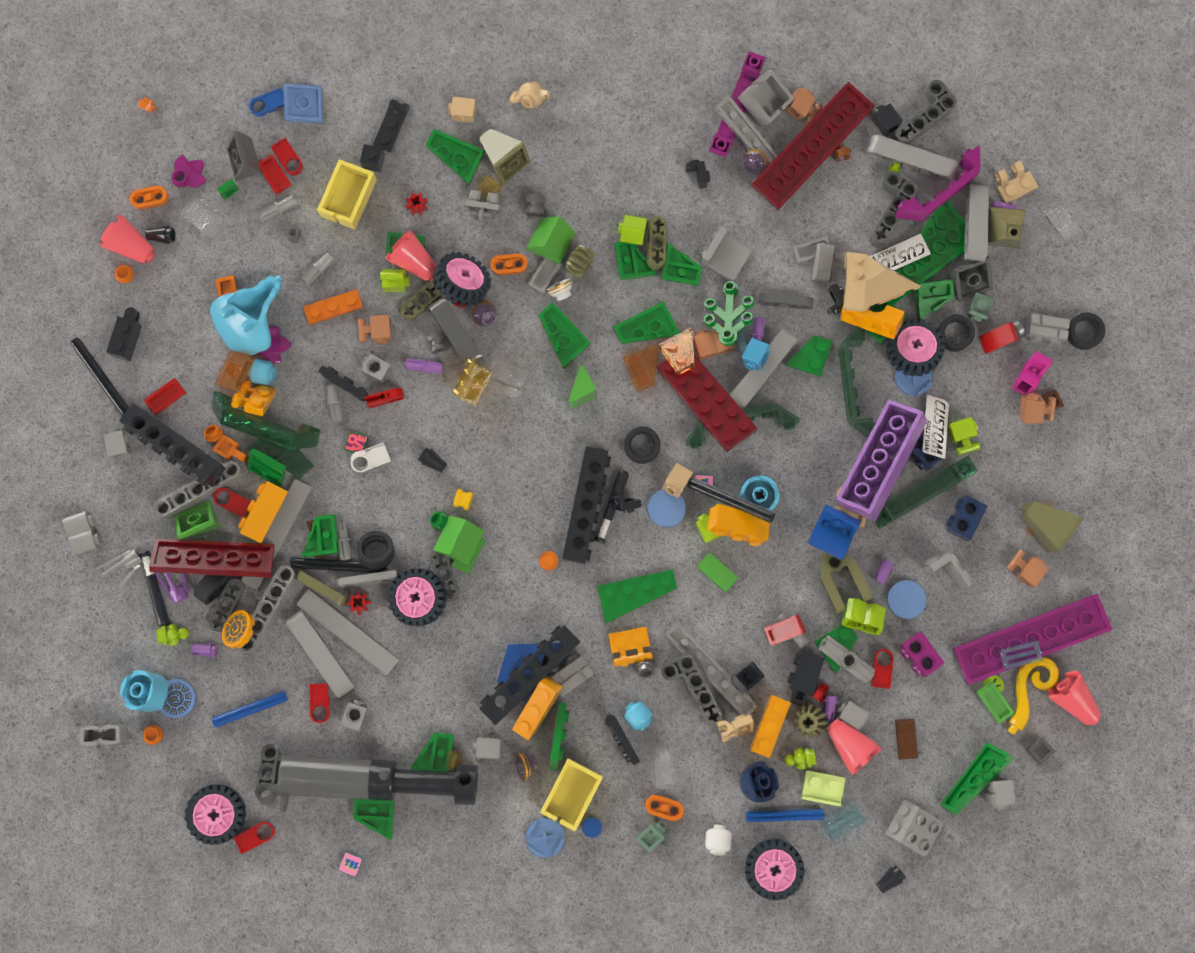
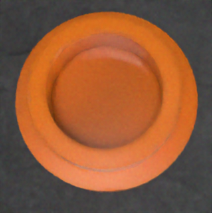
M146 97L143 100L140 98L138 100L140 102L138 106L152 113L157 108L154 106L155 102Z
M120 265L116 268L115 278L117 281L123 284L132 281L134 271L130 266Z
M210 425L204 431L207 442H216L223 434L222 428L217 425Z
M551 551L542 553L539 558L540 566L547 571L555 569L558 565L557 555Z
M150 725L143 732L144 741L150 745L158 744L163 738V731L157 725Z

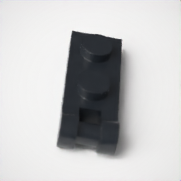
M395 99L390 100L388 110L373 146L381 147L383 150L391 153L409 111V104L398 103V100ZM395 110L400 111L399 116L393 114Z
M322 365L318 372L323 377L358 400L366 401L364 397L369 396L365 388L353 386L354 382L346 376L341 378L337 375L339 372L331 366L326 368Z
M608 715L605 718V723L614 729L616 734L613 735V738L618 746L622 744L625 752L622 754L627 763L632 762L634 766L640 762L617 718L614 715Z

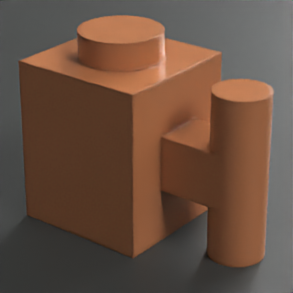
M800 88L793 92L792 96L795 99L784 110L798 120L807 115L808 119L805 123L808 124L821 111L823 106L816 103L813 108L812 105L816 98L808 89Z
M389 315L369 316L370 325L366 326L365 319H358L360 343L367 342V335H371L373 342H377L378 345L388 344V341H393L391 318Z
M1037 393L1021 395L1020 419L1024 424L1043 423L1044 414H1047L1046 420L1054 421L1056 398L1049 397L1048 404H1045L1044 399Z
M1019 549L1006 569L1013 572L1016 567L1020 570L1015 577L1030 588L1036 587L1049 568L1045 566L1046 563L1039 557H1030L1025 562L1022 559L1026 553Z

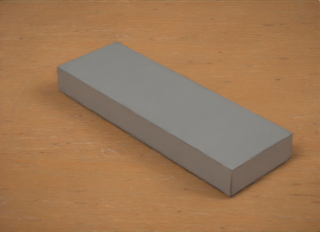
M396 570L344 577L338 578V584L342 589L386 583L395 581L394 579L399 574Z

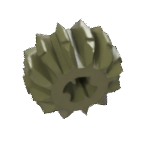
M577 246L569 256L566 271L579 279L585 276L593 263L594 252L586 246Z
M811 704L809 707L803 706L802 711L796 712L799 718H795L794 722L799 723V725L795 729H802L801 736L807 734L808 739L813 738V735L817 738L820 736V732L826 731L823 725H827L828 721L823 720V718L827 714H820V707L815 709L814 705ZM810 718L814 722V724L810 725L811 723L808 722V719Z

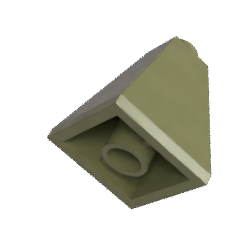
M493 129L485 130L480 134L479 140L502 185L531 162L525 144L522 141Z
M988 207V245L1020 248L1026 211Z
M1027 501L1021 508L1023 511L1021 516L1047 552L1060 551L1083 520L1079 516L1036 501Z

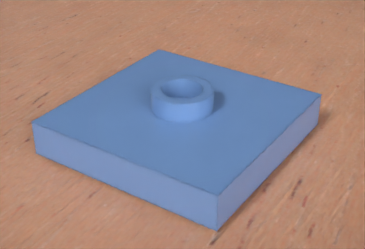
M284 84V121L322 123L321 86Z

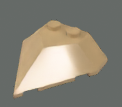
M844 253V268H846L844 310L863 312L874 304H883L904 295L906 291L911 289L917 290L921 286L872 259L867 254Z

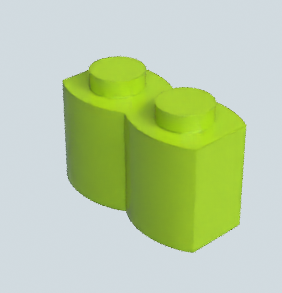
M849 598L845 604L846 610L843 612L842 625L868 634L879 635L884 627L886 609L877 603L867 604L859 598Z

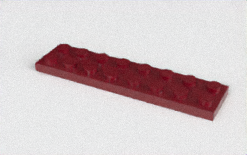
M848 81L751 184V187L779 211L875 108V105Z

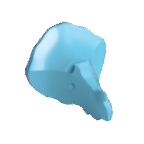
M279 275L274 277L268 276L253 288H244L233 293L224 294L212 303L210 313L214 326L224 343L234 352L240 355H254L270 348L271 337L267 323V310L281 289L282 279Z

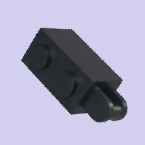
M133 307L125 310L123 318L117 317L106 351L112 357L130 362L142 327L138 323L140 313Z
M803 650L800 651V654L796 653L793 664L796 665L794 672H790L787 683L790 684L789 688L793 689L790 698L792 704L803 707L807 695L813 696L825 660L824 657ZM797 691L803 693L802 698L796 696Z

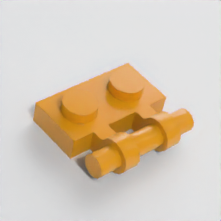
M245 381L238 388V393L233 396L231 406L233 408L242 406L246 413L263 416L275 396L276 389L258 384L254 389L251 388L252 383L250 381Z
M647 627L608 634L612 653L620 652L621 658L613 659L615 667L621 665L626 667L631 663H641L645 660L653 659L652 652H643V647L650 646ZM637 649V655L626 656L627 650Z

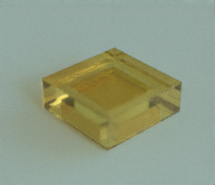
M486 175L477 191H482L481 195L487 198L488 192L497 194L502 188V184Z
M449 750L446 770L456 771L457 764H460L461 751Z

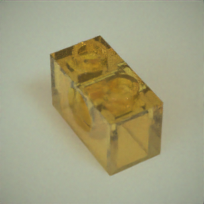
M468 359L453 394L460 400L477 406L492 371L485 365Z

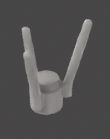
M132 549L95 566L94 569L98 570L122 559L121 562L101 574L104 577L124 564L128 569L132 567L131 571L119 584V587H122L135 571L141 568L140 563L143 560L139 557L137 551Z

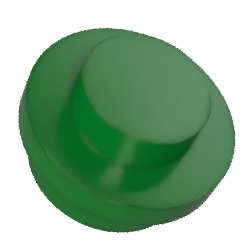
M435 512L430 517V524L433 529L438 531L442 530L448 521V516L444 512Z

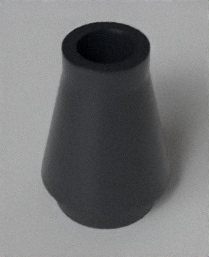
M163 226L147 229L145 236L148 241L170 244L175 241L176 232L173 227Z
M426 447L418 459L422 462V465L442 473L447 465L432 448L428 449Z
M895 865L893 868L890 867L880 881L876 883V886L884 894L886 891L904 883L903 880L906 879V876Z

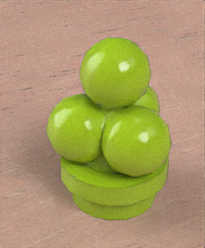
M170 624L167 628L161 626V628L156 629L158 644L167 645L168 643L170 646H175L178 644L179 638L187 639L189 636L187 628H180L178 630L175 624Z
M796 748L794 756L788 754L784 757V763L787 766L795 764L799 770H804L807 766L810 768L812 765H817L815 751L809 748H805V750L803 748Z

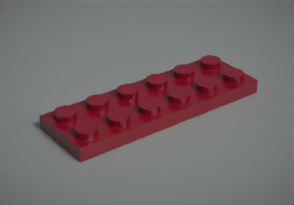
M687 345L657 365V370L726 452L757 431L754 423Z
M155 538L149 570L150 572L271 578L275 544Z

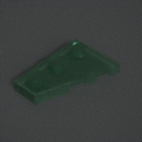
M276 423L247 447L250 451L255 448L287 467L285 471L299 479L314 467Z

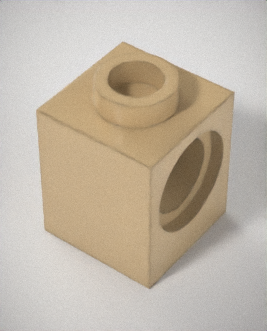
M453 97L452 103H449L448 114L451 115L452 121L462 120V122L474 123L476 112L475 99Z
M676 463L662 489L668 494L679 498L693 472Z

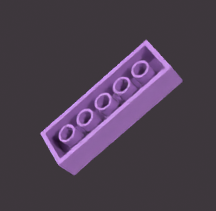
M888 399L836 498L841 508L872 521L877 520L927 423V419L922 411Z

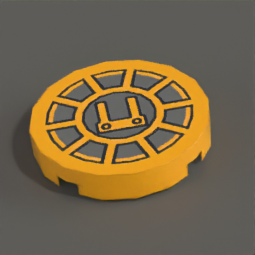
M238 610L229 616L222 630V640L227 647L232 649L241 648L252 637L253 631L251 629L252 625H255V621L249 612Z

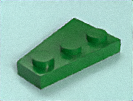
M433 129L426 144V147L470 185L485 154L484 150L436 129Z
M664 301L613 326L621 345L681 336Z
M553 302L539 314V318L563 369L591 345V342Z
M559 702L549 770L557 771L558 761L563 759L564 748H561V741L566 740L567 729L563 728L564 722L569 720L570 713L569 710H566L567 703Z

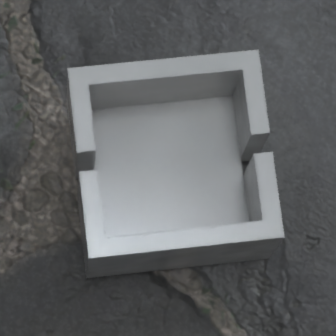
M773 70L762 73L751 84L752 86H749L737 97L759 126L771 123L781 113V110H784L795 99Z

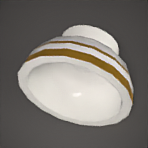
M571 278L558 282L561 284L555 287L556 284L546 289L549 295L561 301L571 296Z

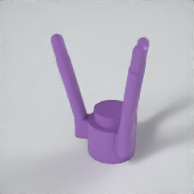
M154 572L157 580L174 603L189 597L187 593L190 592L186 574L182 573V587L181 584L174 585L169 573H164L171 587L169 589L159 574Z

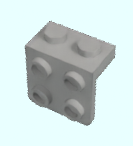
M721 226L719 231L715 230L712 234L710 246H705L700 255L702 256L701 264L724 278L734 281L751 254V250L728 237V229Z
M949 552L940 556L937 554L924 562L926 565L922 569L926 574L933 573L944 566L960 589L972 585L970 582L971 577L965 570L962 571L959 567V560L954 554Z
M904 799L885 834L925 857L943 827V822Z

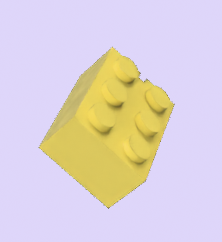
M339 159L317 209L320 216L336 223L339 221L341 225L356 230L377 181L374 172Z
M568 758L540 813L554 821L559 816L561 817L560 824L576 831L603 776Z

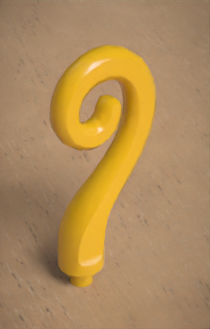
M1043 656L1022 664L1016 678L1017 708L1009 721L1011 726L1008 729V732L1013 735L1018 730L1023 731L1029 719L1030 705L1026 682L1031 670L1037 666H1043L1050 672V678L1047 682L1040 680L1041 673L1039 671H1035L1032 674L1031 681L1037 689L1050 690L1059 680V669L1055 662L1048 657Z

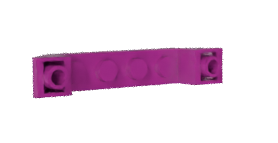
M751 51L747 54L740 77L731 96L744 114L746 108L737 97L749 86H752L751 84L760 76L766 57ZM723 119L717 133H715L709 152L726 158L736 135Z
M977 145L972 150L969 148L961 155L963 159L959 162V166L964 172L960 174V179L958 181L952 180L946 186L947 189L944 192L940 190L936 193L932 202L928 200L921 205L915 197H912L909 201L905 199L897 206L899 210L894 216L900 219L923 221L971 183L980 173V147Z

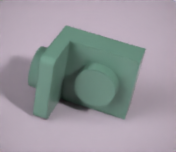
M975 292L967 314L971 315L970 319L981 322L982 319L987 320V315L994 299Z
M655 817L635 839L650 853L666 838L670 830L665 822Z

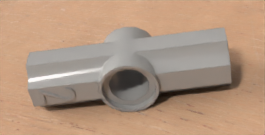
M827 636L820 643L818 650L866 684L874 676L875 669L830 636ZM849 655V662L845 664L844 659Z

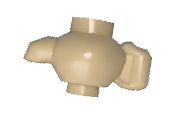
M528 82L523 84L519 91H514L509 100L511 103L521 102L526 108H537L543 103L544 99H549L550 92L543 90L542 86L537 82Z

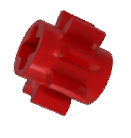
M412 192V196L406 198V202L409 204L405 207L406 210H411L412 216L415 213H419L422 216L423 210L428 211L427 206L424 205L428 203L427 198L422 199L423 195L421 192L419 195Z
M357 591L356 596L350 594L351 602L346 603L352 606L350 612L357 610L358 615L362 614V610L369 612L368 608H366L368 604H372V602L366 599L369 595L366 593L364 596H361V591ZM356 599L362 600V607H356Z

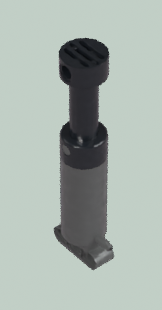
M266 744L260 753L255 795L263 805L272 804L276 799V795H281V811H286L289 796L393 801L396 793L454 796V804L475 805L478 786V765L457 764L456 772L397 769V763L388 760L281 755L276 745ZM270 752H276L273 758H267V755ZM273 771L271 777L264 778L266 772ZM265 790H269L270 793L267 797H261Z

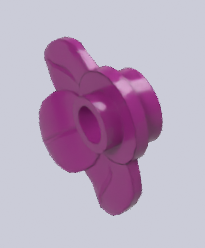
M184 155L178 157L174 162L175 171L171 176L172 183L180 188L185 186L192 188L202 186L207 180L201 175L204 167L203 160L188 162ZM184 176L182 181H178V178Z
M269 327L271 346L269 349L257 354L263 355L267 361L272 363H281L280 353L288 350L291 343L286 338L279 336L280 327Z

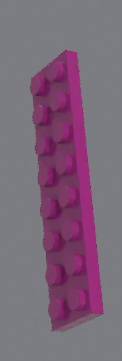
M1094 594L952 649L966 684L970 685L1113 629L1098 594Z

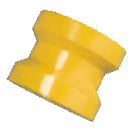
M458 488L453 507L460 506L468 511L474 493H467L463 489Z

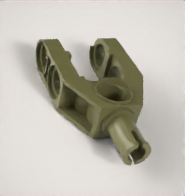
M823 551L821 583L836 614L845 611L846 608L832 580V574L847 569L851 572L855 581V587L859 589L863 601L866 602L873 598L856 561L847 554L844 559H839ZM836 559L840 562V565L832 567L829 562Z

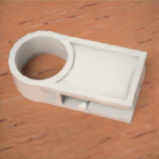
M383 442L355 452L351 456L350 462L354 471L365 472L366 470L391 462ZM357 457L367 459V463L363 467L355 466L353 461Z

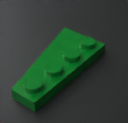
M673 570L597 586L605 624L677 589Z
M986 743L940 805L952 814L957 815L1015 758L1007 752Z

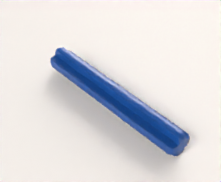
M285 691L215 716L212 718V723L214 727H220L281 704L288 700Z
M823 809L746 812L747 822L824 819Z

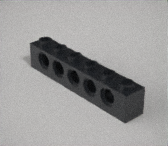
M134 403L119 420L124 425L122 428L131 436L133 433L138 435L137 440L144 445L148 443L152 445L151 449L158 455L165 454L167 456L165 459L174 466L176 463L181 465L180 470L187 475L191 473L195 475L194 479L203 486L206 483L212 487L226 470L220 462ZM203 463L202 467L197 469L198 465Z
M585 447L562 556L563 561L585 565L586 561H590L592 550L588 549L589 543L594 542L596 531H592L593 524L598 523L600 513L596 512L598 504H602L603 494L600 493L601 486L606 485L607 475H604L605 467L609 468L611 456H608V450ZM597 464L601 470L598 473H592L590 466ZM588 483H594L597 486L594 492L586 490ZM586 501L591 502L593 505L589 511H585L582 508V504ZM586 520L589 526L587 529L582 530L578 527V522ZM576 539H583L585 545L583 548H576L574 541Z
M558 625L551 632L553 636L548 641L544 639L537 646L539 650L534 655L530 653L523 659L525 664L521 668L515 667L508 674L510 678L505 683L502 680L494 688L496 692L491 697L487 695L480 701L482 706L479 709L495 726L581 643L565 625L563 627ZM556 640L561 641L563 644V648L559 652L552 650V643ZM541 654H545L549 658L548 663L544 666L538 663V657ZM532 668L535 674L532 679L528 680L524 677L523 673L525 669ZM512 682L520 684L518 693L510 691L509 686ZM498 696H503L506 699V704L503 707H498L495 704V699Z

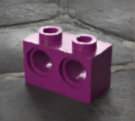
M922 631L915 633L899 645L901 647L900 653L906 660L910 659L913 663L912 669L918 676L927 677L945 663ZM912 642L918 644V651L916 653L910 649ZM924 658H927L930 661V666L928 669H925L922 666V660Z

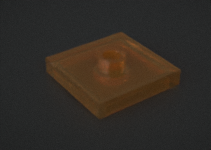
M230 350L215 385L240 392L255 357Z

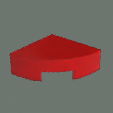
M822 683L812 697L820 703L823 702L830 686Z

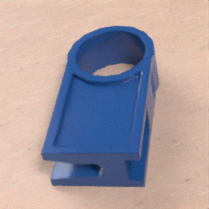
M281 87L251 99L249 109L252 114L262 117L267 112H274L276 108L283 106L284 93ZM262 101L265 103L263 111H253V105L256 102Z

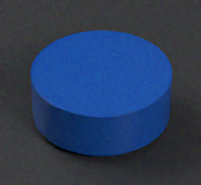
M589 817L583 822L582 830L587 837L594 838L601 833L602 825L597 818Z

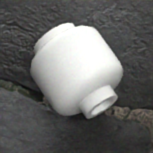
M714 825V828L707 830L705 847L710 851V854L723 856L731 850V832L726 830L723 825Z

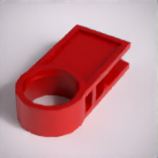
M286 138L271 146V149L289 175L296 176L302 172V161ZM296 160L300 162L299 168L296 171L287 170L289 161Z
M394 388L365 396L364 398L367 401V407L370 409L396 402V400H403L405 396L403 388Z
M219 488L215 491L213 496L215 504L242 518L247 517L250 512L247 508L251 501L227 488ZM222 491H228L230 501L224 505L219 504L217 501L218 494Z
M880 649L876 651L873 657L875 671L871 679V687L890 689L894 656L890 650ZM882 651L887 652L891 660L887 666H881L877 662V655Z
M328 683L309 684L310 717L315 723H324L330 718L331 714L329 709ZM318 706H323L327 710V717L322 721H318L313 715L314 709Z
M264 821L233 837L241 855L271 840L275 835V827L272 823ZM262 824L269 825L272 830V834L268 839H262L258 835V829Z

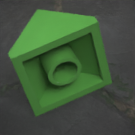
M560 216L541 218L526 250L561 264L575 236V231Z
M582 365L579 367L569 398V408L571 409L597 396V390L585 367Z
M210 499L174 515L179 540H192L221 527Z
M449 515L447 524L443 528L433 551L469 566L485 531L466 519Z

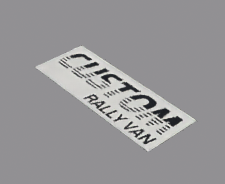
M919 234L870 257L888 268L896 270L931 253L922 235Z
M928 394L925 413L927 423L924 427L922 452L945 459L949 404L943 399Z

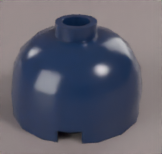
M766 762L753 763L747 766L740 775V789L743 795L753 802L762 803L770 801L776 797V790H779L778 776L773 768L765 765L767 764Z

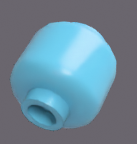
M255 359L247 367V375L250 376L252 383L269 385L276 379L277 368L274 367L271 361Z
M641 701L636 704L631 702L624 709L627 712L624 715V720L634 730L641 729L643 731L653 721V712Z

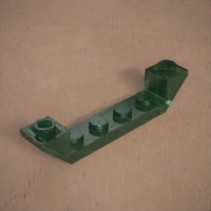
M856 326L838 348L847 423L868 439L876 423L873 422V418H857L860 416V409L858 405L856 406L855 398H857V388L853 387L855 371L854 368H851L850 361L853 359L852 351L848 349L860 347L863 341H865L864 330Z
M217 391L213 392L212 409L220 424L289 450L318 446L320 429L303 423L295 431L233 408L231 406L233 397Z
M776 403L743 410L752 422L755 421L756 417L762 416V419H769L774 417L773 414H776L778 427H784V430L794 429L795 425L800 422L797 416ZM700 420L685 442L686 447L690 446L691 449L702 447V444L705 443L706 439L703 428L706 427Z
M969 456L962 458L885 503L874 523L878 529L883 528L974 475L978 470Z

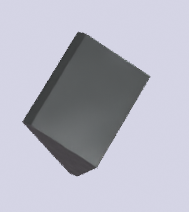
M234 131L226 146L235 181H239L261 172L251 137L239 131Z
M989 256L986 257L985 262L974 261L957 267L949 273L948 278L953 279L954 293L958 302L973 297L975 292L982 294L993 290Z

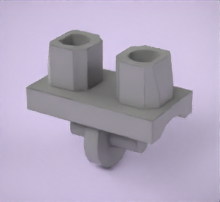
M471 190L468 200L465 199V205L479 207V210L473 209L472 215L478 216V221L483 222L484 217L491 218V212L485 211V208L500 211L499 194L488 192L486 203L480 202L482 191Z

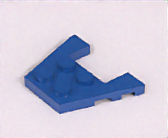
M552 643L553 651L559 652L562 650V643ZM539 644L508 645L497 683L499 684L502 680L505 683L510 678L508 674L515 667L519 669L525 664L523 659L530 653L534 655L539 650L537 648ZM541 654L538 657L540 665H542L545 654ZM532 668L525 669L523 673L524 677L528 680L532 679L535 674ZM512 682L509 686L510 691L518 693L520 684ZM534 689L522 701L528 703L534 693Z

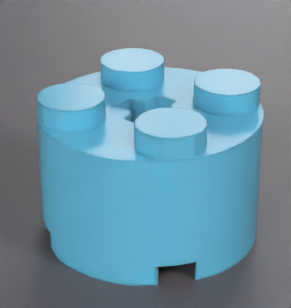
M755 476L748 479L739 492L740 498L770 511L776 507L780 497L776 483L766 476ZM758 492L762 493L760 500L756 499L755 494H758Z
M135 670L130 676L127 675L121 685L120 694L124 698V705L127 708L145 712H153L163 708L167 698L169 682L162 675Z

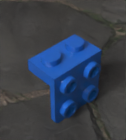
M826 504L808 543L834 557L844 559L861 520Z

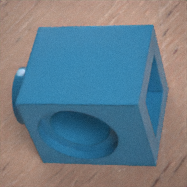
M751 338L742 355L744 366L752 371H755V369L762 371L771 353L769 344Z

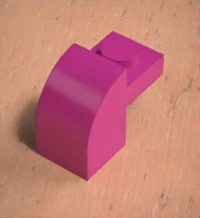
M1035 351L1031 358L1023 365L1014 381L1012 389L1022 395L1032 393L1053 360Z

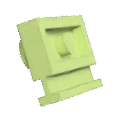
M806 770L801 799L841 806L846 778Z

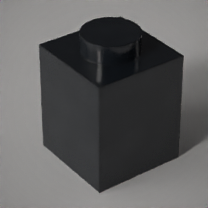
M891 103L886 106H879L875 109L872 120L884 136L899 128L903 121Z
M364 144L360 158L362 168L381 172L385 157L383 148Z

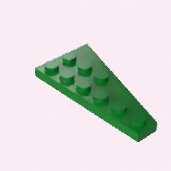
M949 200L933 213L920 232L931 254L895 270L915 283L926 282L964 253L965 219ZM914 290L906 291L904 295L892 299L890 302L895 305Z

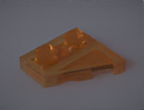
M691 328L659 344L660 350L678 375L695 367Z
M657 344L623 357L637 393L655 386Z

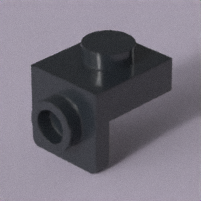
M691 160L689 163H686L685 172L697 171L699 189L707 188V183L710 182V172L706 171L705 161Z
M835 283L828 289L835 305L828 308V315L831 313L834 315L841 313L844 305L845 291Z
M611 491L610 503L612 509L622 511L623 513L635 512V509L642 507L640 499H624L622 491Z
M751 662L730 680L743 695L765 676L757 665Z

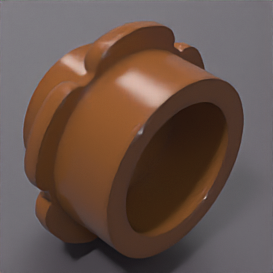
M839 146L834 151L833 157L836 158L837 162L841 161L840 157L844 156V160H848L851 157V149H848L846 146Z

